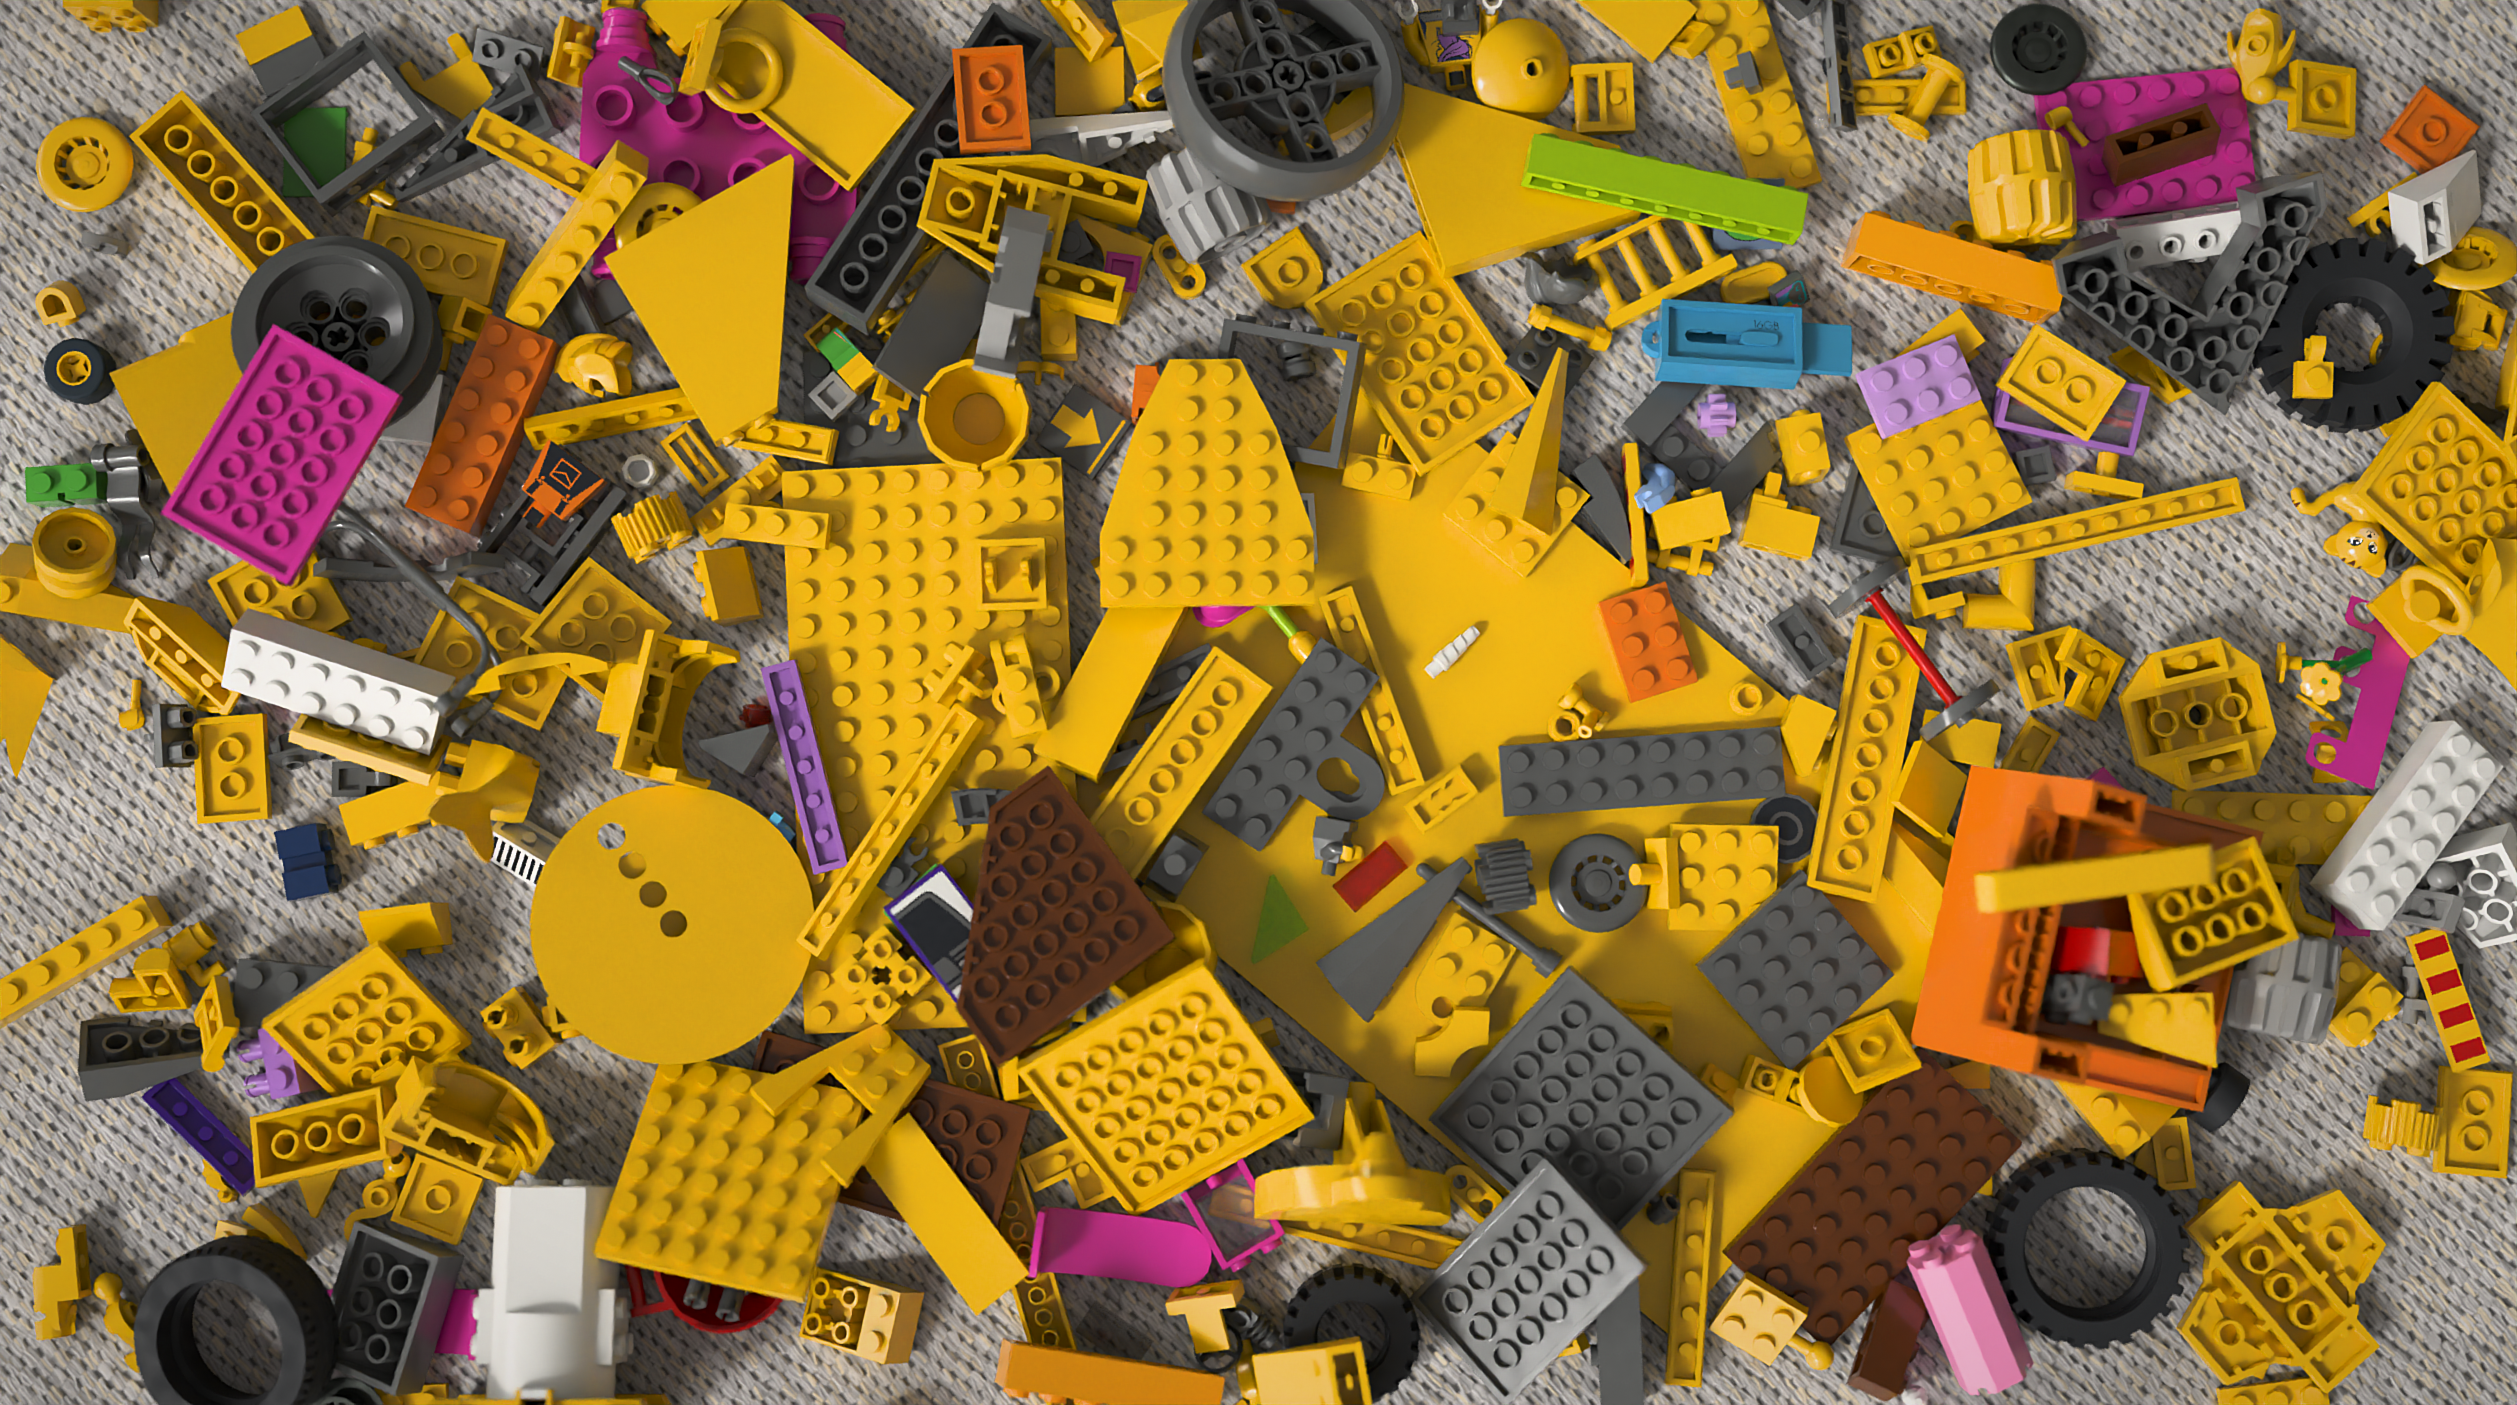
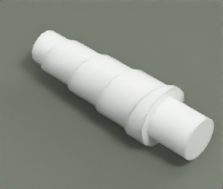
M1470 626L1463 634H1460L1453 642H1450L1444 649L1433 656L1434 660L1424 668L1425 671L1434 679L1443 670L1447 671L1450 669V666L1458 660V657L1476 640L1480 632L1474 626Z

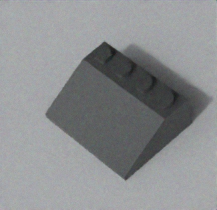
M355 1221L331 1294L339 1329V1350L335 1369L393 1396L421 1393L465 1255L434 1242L362 1221Z

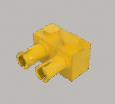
M523 986L513 987L480 1012L484 1018L482 1022L484 1029L493 1039L498 1037L505 1047L503 1050L505 1058L515 1068L519 1066L523 1070L532 1067L563 1043L558 1034L552 1033L551 1027L545 1028L542 1012Z

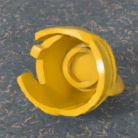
M583 334L570 340L560 349L555 361L554 373L559 374L565 382H574L581 390L596 397L605 398L606 392L602 391L603 388L608 392L616 393L618 396L629 397L632 391V377L627 366L633 357V347L629 342L619 341L617 337L608 334Z

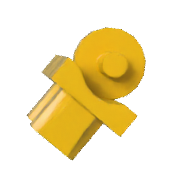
M567 16L560 17L558 28L555 29L553 38L554 46L551 60L548 62L546 70L548 78L575 88H582L583 74L587 69L588 60L593 59L594 50L591 46L595 27L579 23Z
M951 642L944 651L943 656L952 664L945 675L934 669L929 672L923 681V684L932 693L929 697L949 710L959 700L965 704L972 693L982 698L985 691L979 688L978 684L985 674L980 670L988 660L987 657L969 645L964 647Z

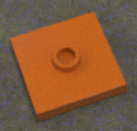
M2423 85L2384 133L2379 142L2421 174H2424L2455 159L2480 126L2429 87Z

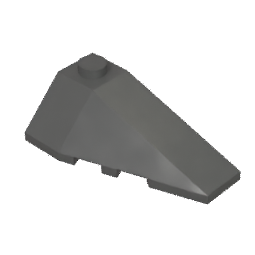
M110 1017L81 1021L78 1075L85 1102L124 1097L203 1068L201 1057L204 1051L200 1028L195 1024L186 1023L178 1030L163 1028V1021L151 1020L149 1027L130 1025L131 1019L128 1017ZM230 1042L223 1054L224 1059L230 1058Z

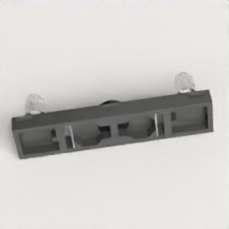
M1821 0V14L1819 12L1809 14L1801 19L1800 24L1803 29H1811L1823 25L1826 58L1822 61V69L1828 80L1830 115L1824 113L1812 117L1809 121V126L1813 130L1832 126L1836 130L1851 132L1857 130L1846 1Z

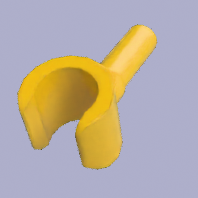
M2060 106L2045 114V120L2051 129L2056 130L2064 126L2066 131L2082 147L2089 143V140L2073 123V116L2068 107Z
M132 680L130 710L120 712L118 716L120 726L127 728L128 731L145 725V716L140 703L141 680Z

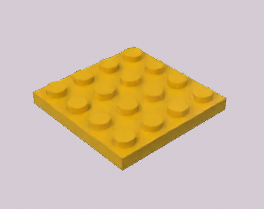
M1982 400L1883 440L1875 422L1843 438L1905 562L1904 552L1907 550L1958 539L2033 502L1996 428L1993 427V422Z
M380 939L268 1015L262 1022V1027L332 1097L377 1087L371 1082L372 1074L398 1054L408 1062H410L413 1056L429 1063L447 1061L472 1044L473 1038Z

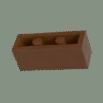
M2204 103L2106 136L2101 160L2114 186L2117 187L2215 154L2221 129L2208 104Z
M1892 1279L1886 1282L1883 1288L1884 1291L1873 1302L1846 1383L1884 1402L1902 1395L1909 1380V1376L1905 1374L1908 1364L1913 1362L1919 1350V1343L1916 1342L1919 1330L1924 1329L1930 1316L1920 1292Z

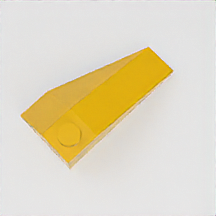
M10 543L0 556V612L132 634L130 630H127L123 621L136 598L135 596L110 584L107 589L92 597L81 599L60 597L48 591L38 580L32 546Z

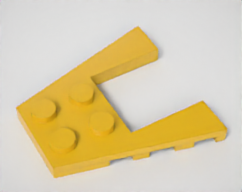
M877 1023L750 1087L751 1094L776 1117L830 1072L873 1114L821 1158L822 1165L845 1188L851 1184V1178L861 1165L864 1166L873 1153L872 1149L883 1134L886 1135L894 1125L893 1121L902 1108L907 1107L931 1074L930 1065L887 1024L880 1026Z

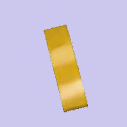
M548 652L523 656L504 662L484 672L477 681L478 684L466 696L506 689L504 674L570 662L572 676L609 670L612 667V663L600 657L576 652Z

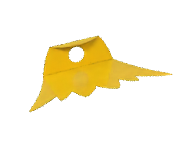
M2489 537L2464 590V594L2473 609L2474 622L2470 630L2462 634V636L2487 656L2517 691V539ZM2456 609L2450 621H2458L2459 617Z
M0 633V743L3 739H6L10 764L17 779L52 681L56 679Z

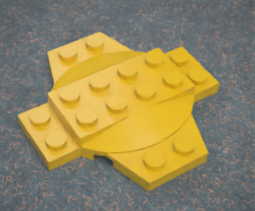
M2234 1180L2182 1226L2202 1250L2200 1253L2204 1256L2203 1282L2176 1329L2223 1384L2228 1386L2268 1369L2269 1365L2273 1363L2289 1366H2301L2321 1391L2329 1393L2380 1347L2357 1319L2359 1305L2355 1304V1291L2360 1283H2365L2386 1243L2340 1189L2333 1188L2295 1205L2281 1209L2277 1207H2261L2240 1181Z

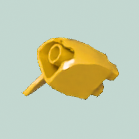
M471 740L470 745L450 742L444 764L463 768L461 777L441 772L435 792L440 797L432 802L424 815L438 824L463 831L469 845L483 862L490 863L494 852L491 820L506 823H524L533 798L541 763L533 757L503 745Z

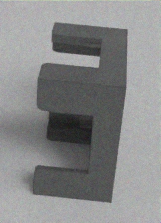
M1282 1066L1296 1086L1305 1087L1303 1096L1312 1107L1315 1119L1279 1139L1294 1140L1293 1144L1338 1151L1349 1079L1317 1070Z

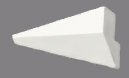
M1168 111L1029 119L1031 150L1013 151L1011 156L1047 154L1097 167L1126 154L1127 148L1146 141L1147 144L1155 141L1156 135L1174 127Z

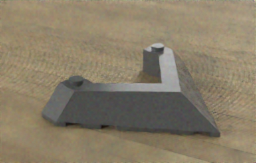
M2321 171L2271 176L2236 187L2241 223L2190 307L2129 273L2122 238L2104 231L2070 242L2052 258L2058 293L2226 416L2231 405L2229 399L2237 383H2242L2255 356L2253 353L2259 340H2263L2288 288V285L2285 284L2294 266H2299L2311 241L2308 237L2317 218L2321 219L2327 208Z

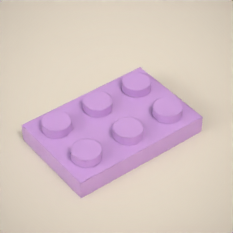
M1955 335L1858 372L1855 375L1882 440L1982 399Z

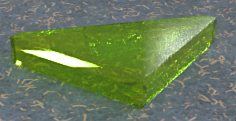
M1274 874L1269 877L1251 957L1253 964H1256L1309 930Z

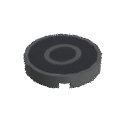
M1786 793V797L1767 798L1759 803L1751 814L1749 824L1779 826L1778 863L1787 864L1798 862L1811 854L1818 814L1813 806L1802 797Z

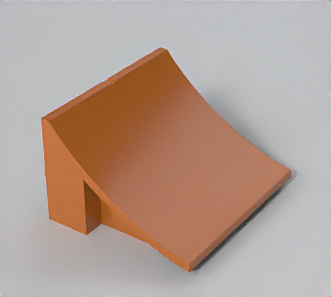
M1971 765L1910 1044L2029 1075L2083 1087L2086 1085L2203 1112L2213 1066L2098 1032L2097 1020H2092L2090 1026L2075 1024L2068 1020L2066 1025H2058L2044 1021L2045 1015L2039 1013L2047 975H2055L2054 970L2048 969L2057 927L2091 928L2096 925L2100 929L2134 933L2127 894L2006 911L1979 912L1974 874L1983 871L2191 844H2213L2214 852L2251 837H2255L2260 848L2263 831L2146 803L2147 796L2096 781ZM2235 964L2176 987L2155 993H2212L2215 1052ZM2145 972L2144 978L2129 977V984L2112 983L2114 984L2112 995L2154 994ZM2078 973V975L2088 976V973Z

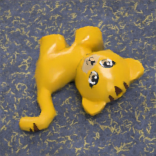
M2357 481L2340 483L2334 489L2322 493L2314 502L2307 501L2303 488H2293L2291 491L2292 503L2301 514L2316 516L2326 507L2334 504L2351 516L2352 522L2345 524L2339 529L2338 533L2330 535L2325 540L2323 549L2327 554L2339 557L2347 565L2361 569L2374 578L2384 574L2386 570L2385 553L2388 541L2382 532V528L2385 531L2389 530L2348 494Z

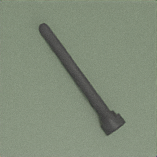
M1420 863L1416 867L1417 874L1427 882L1439 874V872L1426 863ZM1457 887L1455 890L1456 895L1452 899L1455 903L1531 958V964L1536 967L1535 971L1544 978L1551 974L1563 957L1553 948L1548 950L1544 946L1542 948L1538 947L1497 915L1484 914L1482 904L1462 889Z

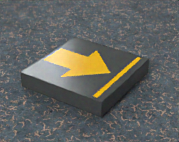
M1074 384L1035 442L1055 456L1061 457L1065 463L1093 481L1132 426V422Z

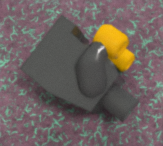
M1327 815L1316 816L1313 844L1315 859L1323 860L1321 874L1335 876L1337 863L1364 858L1365 847L1351 844L1350 840L1352 832H1356L1358 829V821L1342 820Z

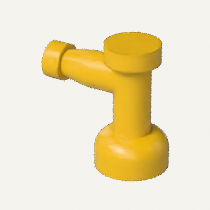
M1573 682L1561 696L1557 705L1564 710L1574 708L1585 716L1578 728V734L1583 738H1589L1593 729L1600 731L1605 726L1611 714L1606 710L1601 712L1582 697V688Z

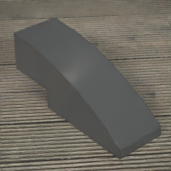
M1594 454L1570 473V477L1580 488L1591 495L1588 499L1590 502L1580 510L1581 514L1615 558L1624 565L1632 558L1626 514L1608 472L1596 454Z

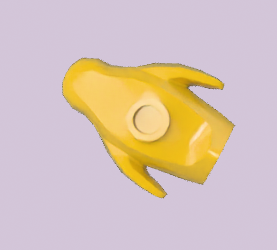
M2262 8L2255 9L2246 15L2237 46L2232 31L2227 33V55L2240 77L2242 95L2249 102H2252L2248 96L2250 83L2262 76L2274 80L2277 73L2286 66L2293 56L2296 46V30L2293 29L2287 43L2284 45L2281 15Z

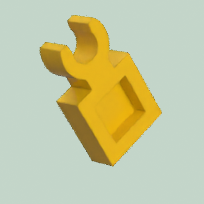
M880 373L871 398L880 402L878 409L871 413L869 423L873 426L879 425L881 417L884 415L888 419L886 431L894 432L900 423L897 411H908L912 396Z

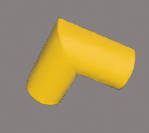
M2036 560L2000 566L1998 594L1964 593L1963 597L1966 605L1963 606L1962 628L2034 631Z
M162 948L148 949L137 957L133 966V973L136 977L114 978L110 985L109 995L121 1013L188 1009L192 1006L193 1000L189 988L169 953Z

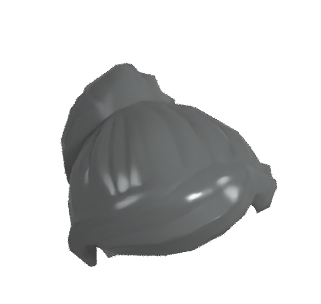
M1526 252L1520 256L1521 260L1526 262L1524 280L1526 293L1534 304H1543L1551 307L1553 310L1558 304L1577 303L1593 292L1599 283V276L1595 270L1582 265H1570L1566 262L1565 257H1561L1557 261L1544 262L1540 255L1534 252Z

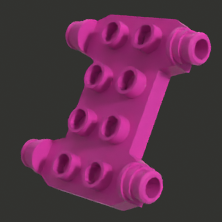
M616 7L606 10L602 14L604 28L600 30V39L596 41V53L583 74L579 159L597 169L616 141L619 140L649 158L647 179L641 187L659 182L675 183L693 191L704 202L791 154L795 163L789 249V261L792 263L790 279L794 283L806 285L860 204V183L850 193L754 113L739 114L727 111L715 104L706 94L705 90L692 96L680 92L674 103L664 105L656 100L642 84L635 81L634 77L618 67L620 58L627 56L641 66L644 65L648 68L660 70L657 63V53L649 44V34L646 32L648 17L642 11L632 8ZM811 13L803 17L851 56L847 50V40L844 38L846 23L842 18L827 13ZM652 78L647 79L649 84L658 91L671 92V87ZM673 78L675 83L680 85L681 78ZM718 85V87H719L725 94H727L728 96L734 98V97H733L732 95H730L727 91H725L721 86ZM677 207L673 208V211L679 214L682 212V210ZM614 223L592 254L593 265H591V273L597 278L616 281L604 260V257L618 250L615 242Z

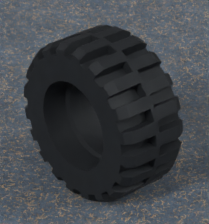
M1353 1263L1352 1266L1332 1265L1331 1269L1326 1271L1321 1269L1314 1273L1313 1278L1308 1282L1304 1281L1297 1289L1295 1297L1291 1298L1287 1307L1286 1317L1284 1318V1347L1289 1349L1317 1344L1318 1327L1322 1317L1331 1307L1338 1303L1358 1301L1369 1305L1379 1314L1385 1328V1340L1381 1351L1375 1359L1365 1365L1371 1402L1374 1404L1381 1401L1380 1397L1387 1393L1392 1395L1399 1389V1383L1403 1379L1407 1380L1410 1376L1413 1362L1417 1361L1418 1345L1419 1340H1421L1418 1318L1407 1293L1403 1291L1399 1283L1393 1278L1386 1276L1383 1271L1375 1267L1370 1269L1358 1263Z

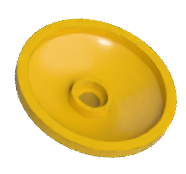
M1529 18L1509 19L1492 27L1479 41L1472 59V83L1476 95L1483 106L1539 121L1550 115L1559 106L1566 94L1570 79L1568 54L1561 39L1547 25ZM1529 63L1534 67L1532 76L1527 73Z

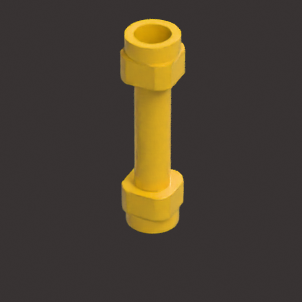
M1535 303L1528 315L1527 323L1532 324L1533 327L1544 331L1547 326L1588 342L1587 348L1595 351L1605 352L1612 339V332L1607 331L1606 328L1595 325L1593 329L1552 314V308L1543 304Z

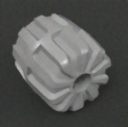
M1187 147L1180 152L1173 150L1166 154L1162 161L1154 163L1148 169L1145 180L1148 181L1147 188L1159 218L1180 254L1189 264H1201L1222 257L1258 237L1272 223V213L1265 198L1243 192L1219 179L1206 169Z
M2297 932L2300 939L2235 963L2223 1023L2229 1027L2311 1044L2323 1043L2327 1036L2338 995L2342 955L2341 944L2333 940H2327V938L2304 935L2301 932Z

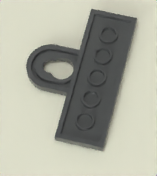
M1321 637L1202 813L1259 852H1261L1299 795H1302L1338 819L1356 820L1370 814L1379 805L1383 797L1384 776L1382 770L1373 757L1342 737L1341 733L1380 676ZM1329 758L1345 760L1350 765L1352 774L1359 779L1360 786L1358 790L1353 794H1345L1341 791L1325 789L1317 778V770L1320 764Z

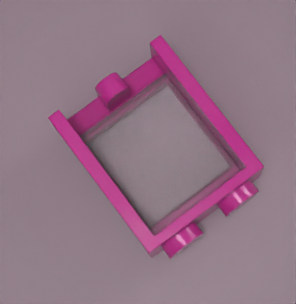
M1243 1158L1222 1172L1211 1176L1193 1189L1180 1194L1221 1268L1225 1270L1230 1267L1233 1273L1252 1262L1249 1257L1250 1254L1261 1249L1265 1255L1282 1245L1283 1243L1279 1237L1286 1234L1277 1219H1254L1255 1179Z

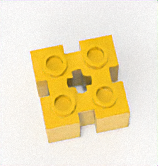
M890 923L883 924L862 944L868 950L863 957L860 953L852 954L831 974L850 995L860 992L867 999L861 1007L880 1026L888 1024L907 1005L902 998L907 992L911 996L917 995L935 978L917 954L909 957L903 951L909 943ZM879 968H890L892 971L888 975L892 979L890 983L888 981L882 982L879 979Z

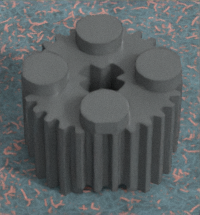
M1516 838L1475 845V852L1481 858L1474 860L1477 885L1480 886L1482 894H1486L1487 900L1482 902L1484 914L1491 915L1529 909L1531 905L1537 904L1534 884H1530L1527 871L1533 870L1530 850L1525 849L1524 841H1519Z

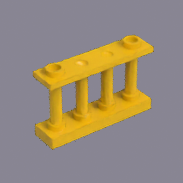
M1652 215L1599 242L1595 238L1584 242L1577 247L1578 252L1575 253L1572 261L1574 265L1587 261L1590 268L1595 270L1599 276V285L1611 306L1608 309L1610 314L1607 315L1604 323L1609 332H1614L1659 310L1662 299L1679 300L1733 273L1738 264L1732 253L1722 258L1720 253H1715L1701 225L1684 222L1703 259L1701 263L1703 268L1691 273L1689 269L1685 270L1662 226V223L1670 220V218ZM1648 230L1673 276L1670 278L1672 283L1661 289L1658 284H1653L1631 241L1632 238ZM1616 246L1622 252L1642 291L1639 294L1641 299L1631 304L1627 300L1623 301L1600 254Z

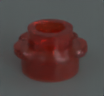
M743 705V712L738 717L739 720L745 722V728L747 729L773 722L771 707L765 705Z

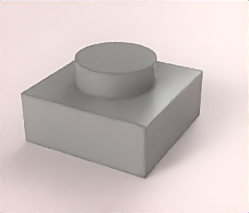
M834 371L808 394L833 422L859 399Z

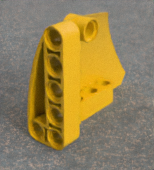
M233 312L189 330L178 340L179 344L109 373L170 495L174 492L243 376L235 359L231 341ZM330 312L321 313L316 320L326 319L329 317Z

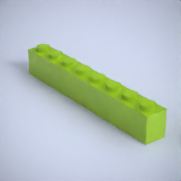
M1534 133L1528 146L1521 186L1789 245H1794L1802 234L1809 195L1808 193L1799 192L1797 188L1792 186L1776 187L1767 185L1762 180L1756 178L1744 180L1731 177L1730 174L1724 171L1708 172L1699 170L1694 165L1688 163L1676 165L1662 162L1656 156L1640 157L1628 154L1627 151L1619 148L1608 150L1594 147L1592 143L1587 141L1571 142L1562 140L1557 135L1551 133H1542L1540 135Z

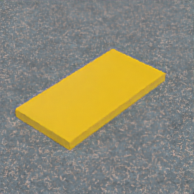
M734 0L719 18V20L723 21L721 31L735 27L755 30L772 42L781 57L783 65L781 88L769 105L753 113L852 193L917 112L916 109L782 0ZM733 42L724 46V56L720 70L715 78L716 83L736 99L755 97L765 88L769 78V66L765 56L757 47L746 42Z

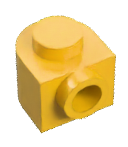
M64 280L55 281L37 294L35 301L36 308L44 325L57 322L59 327L73 324L80 320L79 315L87 310L79 290L72 283Z

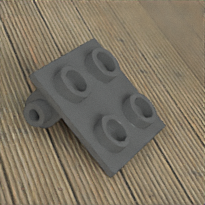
M1532 326L1504 364L1518 373L1522 380L1525 378L1527 380L1525 382L1526 386L1532 383L1535 386L1533 391L1536 393L1543 383L1558 347L1569 353L1565 400L1595 358L1555 329L1546 326L1543 331Z

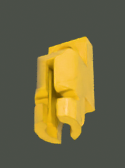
M86 1224L71 1225L58 1229L59 1235L56 1238V1252L61 1256V1263L45 1264L34 1268L32 1277L35 1305L33 1309L35 1312L40 1311L46 1315V1318L35 1322L37 1340L54 1339L76 1334L77 1304H73V1300L92 1295Z

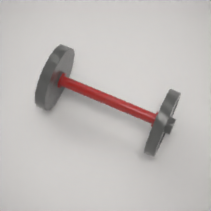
M1897 556L1872 572L1867 570L1851 582L1853 586L1837 597L1827 608L1836 619H1839L1863 603L1870 601L1946 704L1944 707L1945 711L1918 730L1925 741L1928 742L1954 724L1961 728L1977 716L1974 710L2001 690L1991 679L1965 697H1962V695L1958 697L1882 595L1883 589L1909 568L1903 558Z

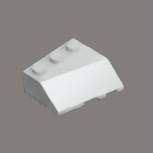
M2511 822L2452 837L2432 865L2447 863L2457 873L2455 885L2444 892L2466 900L2461 911L2460 920L2456 926L2479 949L2517 940V834ZM2426 872L2420 881L2426 886L2423 890L2429 891L2430 885L2427 881Z

